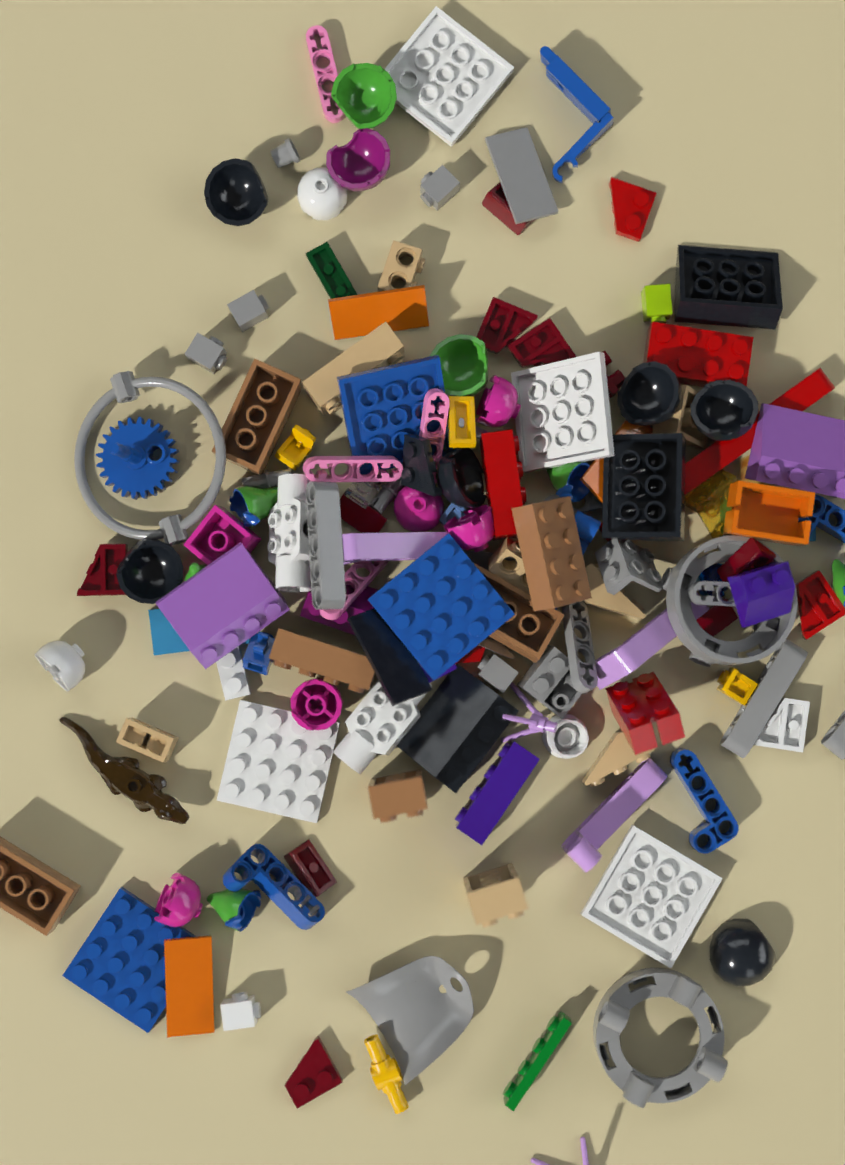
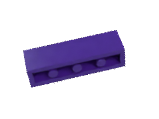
M514 741L511 744L507 742L498 753V756L501 758L496 766L491 764L483 777L486 778V781L482 787L478 785L469 796L472 800L467 809L462 807L455 817V820L458 821L456 828L480 845H483L540 760Z

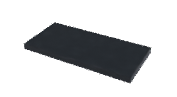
M375 608L347 619L392 707L432 690L416 658Z

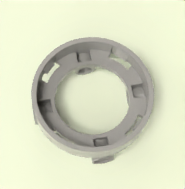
M736 535L723 536L700 544L685 554L675 567H668L662 576L661 584L663 590L667 591L666 606L671 626L679 640L691 651L689 659L697 664L711 667L712 664L738 665L760 660L773 653L782 645L794 625L797 613L796 587L790 613L754 624V632L742 640L723 641L716 639L706 633L696 621L691 601L688 598V588L706 568L716 563L726 562L750 539L748 537ZM763 544V545L766 546L768 549H770L772 552H774V551H773L771 548H769L767 545ZM718 547L719 551L706 554L698 559L697 555L703 550L706 553ZM774 552L776 554V557L769 564L784 561L776 552ZM759 645L758 649L746 653L748 657H738L737 653L749 650Z
M645 968L620 978L602 997L594 1017V1045L604 1070L610 1079L623 1091V1097L641 1108H644L647 1102L670 1103L693 1095L703 1088L710 1079L716 1082L721 1081L728 1065V1061L722 1056L724 1049L723 1023L717 1007L709 995L702 989L701 985L688 976L671 969ZM653 976L655 984L644 985L630 992L628 984L632 982L635 985L647 981L646 977ZM652 997H668L687 1007L693 1013L699 1027L700 1040L695 1057L685 1069L668 1077H651L637 1071L625 1059L620 1046V1033L628 1022L630 1010L639 1002ZM708 1007L707 1012L709 1014L710 1020L708 1018L707 1013L704 1010V1008ZM711 1024L714 1026V1032H712ZM608 1042L609 1052L616 1066L610 1067L606 1060L609 1057L605 1045L601 1043Z

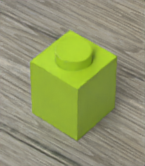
M670 284L644 286L641 291L643 322L666 323V320H669L673 314Z

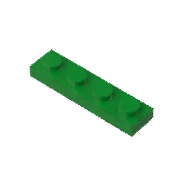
M562 1011L558 1016L554 1015L550 1019L546 1027L548 1029L543 1039L539 1037L533 1045L532 1051L534 1053L529 1060L525 1059L521 1063L517 1071L519 1075L514 1082L510 1081L503 1091L504 1103L512 1111L516 1109L571 1026L572 1021L570 1017Z

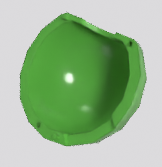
M353 63L343 69L335 79L331 91V96L337 106L357 129H371L384 123L393 112L397 99L396 86L390 74L380 65L377 66L370 63Z
M458 334L447 337L436 345L430 356L438 355L440 357L444 389L447 396H473L486 386L488 382V357L485 343L472 335Z

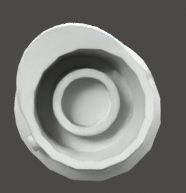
M566 714L563 719L556 715L548 720L556 722L557 729L555 733L545 731L542 734L544 746L553 756L570 759L584 752L588 745L589 734L587 727L580 719L571 714Z

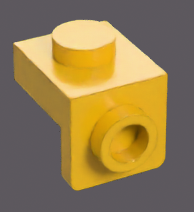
M295 425L290 436L276 451L275 457L296 471L311 453L316 437L309 430Z
M730 667L729 670L725 669L717 680L719 683L717 690L744 706L758 683L740 673L735 667Z

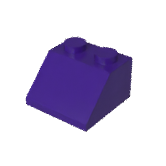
M788 561L771 563L727 577L742 628L791 612L796 586Z

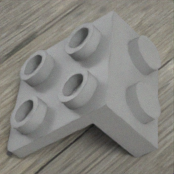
M611 539L595 552L608 593L615 595L632 581L656 592L663 589L660 581L661 575L656 570L654 564V556L647 548L643 549L630 540Z

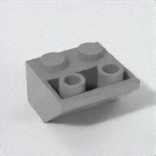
M551 645L546 647L540 660L532 664L517 684L561 719L565 717L582 695L572 686L568 657Z

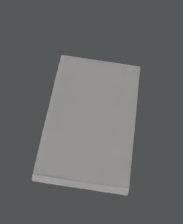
M528 128L485 137L486 145L515 224L558 214V208Z

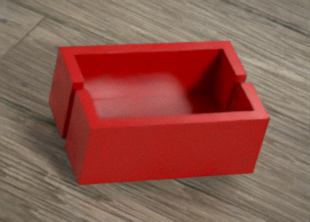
M654 671L633 678L631 683H628V681L618 682L613 686L605 688L611 711L635 755L658 747L652 726L654 722L657 724L662 745L685 738L680 713Z

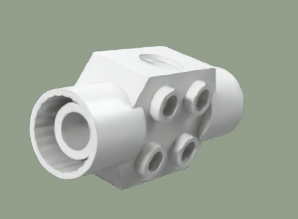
M284 474L278 477L277 503L271 508L269 513L268 561L276 565L275 590L292 593L311 591L306 486L312 481L305 474Z
M378 681L345 721L349 732L334 749V754L354 771L362 774L377 754L389 756L421 717L417 705L427 693L392 707L381 683Z

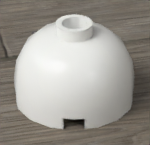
M317 167L309 170L301 178L298 185L297 198L301 209L309 216H312L313 219L330 220L337 217L344 208V205H346L347 189H344L330 176L326 167Z
M56 640L42 646L35 653V657L46 671L48 670L54 676L52 678L67 692L77 686L85 674V663L82 659L85 654L75 643L71 646L65 641Z

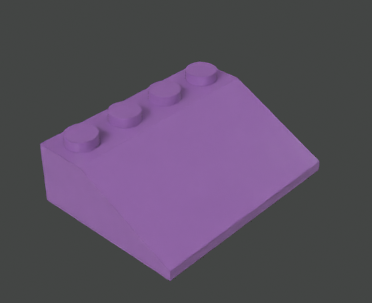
M762 403L745 479L845 499V420Z
M241 542L156 601V605L205 669L290 610L284 596L280 591L275 590L273 582Z

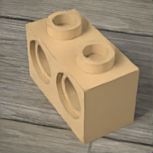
M393 240L377 287L378 292L395 289L392 287V283L395 280H402L405 283L403 288L417 286L418 283L414 282L416 274L422 273L425 259L422 258V249ZM405 256L413 259L412 264L408 266L402 265L399 261Z
M507 537L489 558L488 571L530 595L519 541H513ZM513 557L515 559L512 561H507L504 558Z
M130 717L126 718L116 743L164 763L169 761L179 737Z

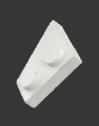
M782 698L754 745L803 753L810 702Z

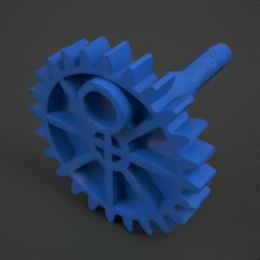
M129 417L127 425L122 421H118V430L110 426L112 435L103 434L104 439L107 441L106 444H98L100 448L104 449L103 453L96 454L97 457L103 459V462L96 464L97 467L104 468V471L100 473V477H108L105 485L109 487L114 485L113 492L119 493L122 490V497L127 498L131 493L132 499L137 500L140 493L143 499H148V492L157 496L156 488L166 490L163 482L168 481L172 483L173 480L169 477V474L178 472L172 468V464L180 462L173 458V455L179 453V450L171 448L176 441L174 439H167L170 432L168 430L161 432L163 425L158 423L154 426V421L148 419L145 423L144 418L138 417L135 423L134 419ZM161 448V458L154 461L153 452Z

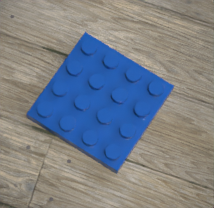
M438 355L337 377L351 456H394L401 464L403 463L404 435L415 434L419 436L425 394L434 388L445 392L441 362ZM437 396L436 400L431 402L435 406L434 413L441 415L436 411L437 403L442 402L440 397ZM448 418L442 457L453 450V448H449ZM438 420L430 421L427 425V431L435 432L439 428L440 422ZM431 444L433 455L436 452V446ZM379 463L377 464L378 469L396 468L393 464H390V468H381ZM362 464L359 470L360 474H369L372 470V464Z
M449 533L368 599L433 681L515 615Z
M121 887L62 976L149 1033L166 1007L164 939L197 936L182 926L171 927L154 920V917L159 916V913L155 912V908Z

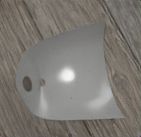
M436 956L417 959L362 986L346 991L367 1010L386 1038L399 1064L405 1085L432 1064L457 1040L470 1023L474 1013L468 982L451 965ZM452 977L459 980L463 987L462 991H458L452 986L450 980ZM441 985L446 989V993L439 991Z

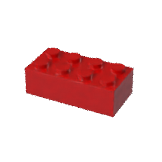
M652 322L647 331L643 363L656 361L667 365L675 373L680 384L704 387V385L716 380H732L742 383L747 387L754 337Z
M512 429L481 433L479 443L488 507L491 506L494 521L495 535L493 541L504 540L507 537L510 539L518 538L512 508L523 506L527 502L525 487H520V480L523 477L522 462H517L516 455L520 451L518 436H513Z

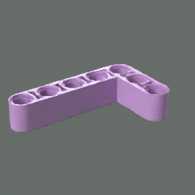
M447 533L342 534L344 565L359 561L416 560L446 536Z
M691 602L696 620L709 610L707 605H696ZM667 608L620 646L595 660L598 677L597 687L599 690L633 672L677 636L671 626Z
M651 758L641 762L561 845L562 849L584 872H588L602 857V854L598 851L601 845L666 780L668 775Z

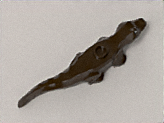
M66 717L59 719L63 725L71 729L78 736L89 762L101 775L112 794H123L132 800L136 808L141 812L150 811L151 807L160 819L186 824L189 819L187 811L180 805L177 799L161 791L163 787H166V781L163 776L147 774L139 768V762L136 758L112 757L106 754L82 726Z

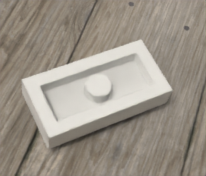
M239 645L216 662L225 701L251 694L246 670L243 668V658Z

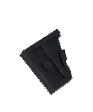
M405 434L401 484L434 497L441 496L442 489L441 487L436 488L433 472H437L432 458L430 440L415 434Z

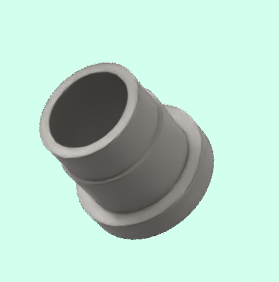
M290 138L270 151L278 168L292 162L298 163L301 161Z

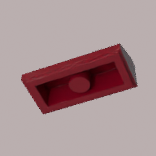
M500 182L486 194L482 201V205L516 235H520L533 221L515 224Z
M346 490L340 498L341 519L360 533H380L388 522L385 517Z
M750 538L717 572L723 582H729L727 577L768 565L775 559L776 554L758 540Z
M726 597L721 598L723 601H728ZM711 606L696 621L706 633L714 637L737 620L738 616L732 606Z
M309 839L284 855V859L297 879L315 897H318L337 883Z

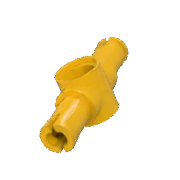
M371 1035L364 1040L372 1059L371 1076L377 1089H382L383 1093L387 1094L395 1114L402 1113L409 1108L400 1087L402 1085L401 1080H403L402 1073L396 1059L386 1054L378 1035Z

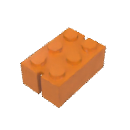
M744 481L733 482L729 486L727 507H732V509L726 512L723 535L744 536L760 541L792 546L808 545L812 521L798 522V519L812 516L815 492Z

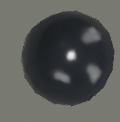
M236 158L223 161L212 169L206 179L204 189L206 205L212 215L225 224L234 226L250 224L262 215L268 205V196L262 179L254 165L249 161Z
M656 361L642 363L632 368L631 373L624 379L621 389L618 391L617 404L620 413L629 423L634 425L647 426L665 422L674 415L681 402V386L677 376L667 365Z
M716 380L704 385V388L695 395L691 404V416L698 431L717 441L732 440L744 435L752 428L758 414V400L752 390L744 384L732 380Z
M455 448L440 459L437 465L436 480L438 487L442 489V494L449 502L461 508H477L484 504L485 498H487L484 495L482 473L484 472L478 458L470 448Z
M144 539L136 543L124 556L117 568L116 576L120 588L129 598L139 603L155 604L156 601L181 585L184 568L180 555L173 547L160 540Z
M732 919L721 924L713 933L714 935L709 946V960L714 971L724 981L735 986H750L762 981L771 972L776 954L769 941L754 922L749 919Z

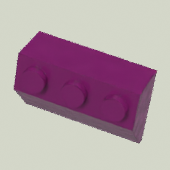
M345 585L346 594H352L355 591L352 586ZM367 586L347 610L335 620L325 619L320 614L319 609L314 608L312 592L309 591L300 616L355 635L347 619L373 609L374 607L368 599L378 590Z

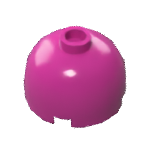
M493 375L489 380L493 385L491 389L485 388L476 411V414L480 415V417L476 418L475 422L495 428L507 424L511 417L515 419L521 404L517 403L518 393L513 384Z
M407 486L398 492L394 500V514L398 523L405 530L410 532H428L439 524L444 510L441 496L434 497Z
M481 505L480 507L466 510L463 512L466 515L458 520L455 516L445 523L446 533H449L460 548L464 550L474 549L475 552L482 551L489 546L488 542L495 535L491 506L488 507V505Z
M314 678L306 680L295 689L291 696V713L295 721L307 730L328 729L337 721L342 712L343 701L341 693L334 684L327 683L323 679Z
M176 872L171 876V879H174L171 887L166 884L160 894L155 908V912L159 913V916L154 917V920L171 927H181L190 922L193 917L197 918L203 907V904L200 903V889L196 882Z

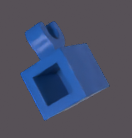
M259 632L251 637L243 657V668L268 675L273 661L269 656L274 644V636L266 632Z

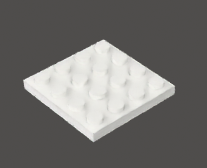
M436 6L386 66L385 70L390 74L396 86L397 99L395 103L452 147L512 74L514 66Z
M595 352L511 373L512 384L518 393L517 403L521 404L515 422L520 451H518L519 461L522 462L523 473L559 467L573 462H585L614 456L605 354L603 352Z
M240 700L217 801L317 823L340 722L336 721L332 726L324 730H307L295 721L289 710Z
M631 825L580 914L667 967L672 968L723 878L636 826Z

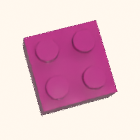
M214 505L184 543V546L206 565H209L240 542L251 554L262 539L248 527H245L240 520L224 507Z

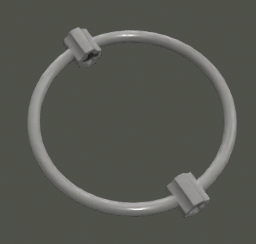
M131 371L119 372L110 378L113 388L106 392L92 406L79 430L74 455L78 487L92 513L113 531L139 540L164 539L165 543L170 546L183 543L189 538L186 529L194 525L209 510L223 482L226 466V447L221 426L207 402L188 386L164 377L152 376L135 379ZM142 387L170 389L189 399L201 411L209 424L216 454L213 479L201 503L183 520L180 514L161 519L158 522L160 529L141 530L128 527L109 516L93 496L85 471L87 439L99 414L116 398L118 403L131 402L138 399L140 396L138 388Z

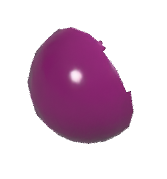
M368 128L359 129L353 133L352 139L346 145L341 147L335 145L328 150L326 166L330 176L344 189L356 192L369 190L379 185L385 178L390 168V148L386 139L377 131Z

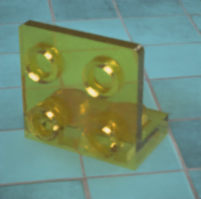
M723 469L685 496L686 507L698 513L712 539L728 536L723 535L726 512L732 509V507H727L729 486L731 483L738 481L735 475Z

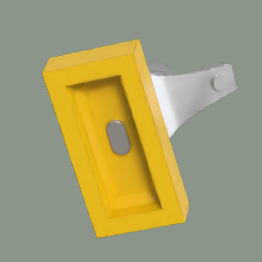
M449 396V448H475L476 438H480L481 433H487V430L475 425L474 396Z

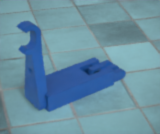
M543 46L540 49L541 62L546 66V77L593 123L553 166L554 179L562 183V176L558 174V170L565 163H571L573 168H578L576 159L613 125L614 117L610 114L611 109L549 47Z

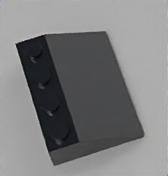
M678 245L674 295L675 322L776 329L783 310L778 253Z
M683 433L613 435L614 456L604 458L602 538L684 541L686 439Z
M459 664L455 665L457 669L448 674L420 711L421 717L397 745V747L454 793L458 792L511 721L503 719L502 715L516 716L519 710Z

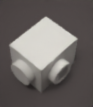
M247 992L235 993L232 995V998L224 999L220 1005L224 1031L255 1027L258 1018H261L260 1002H255V995H247Z

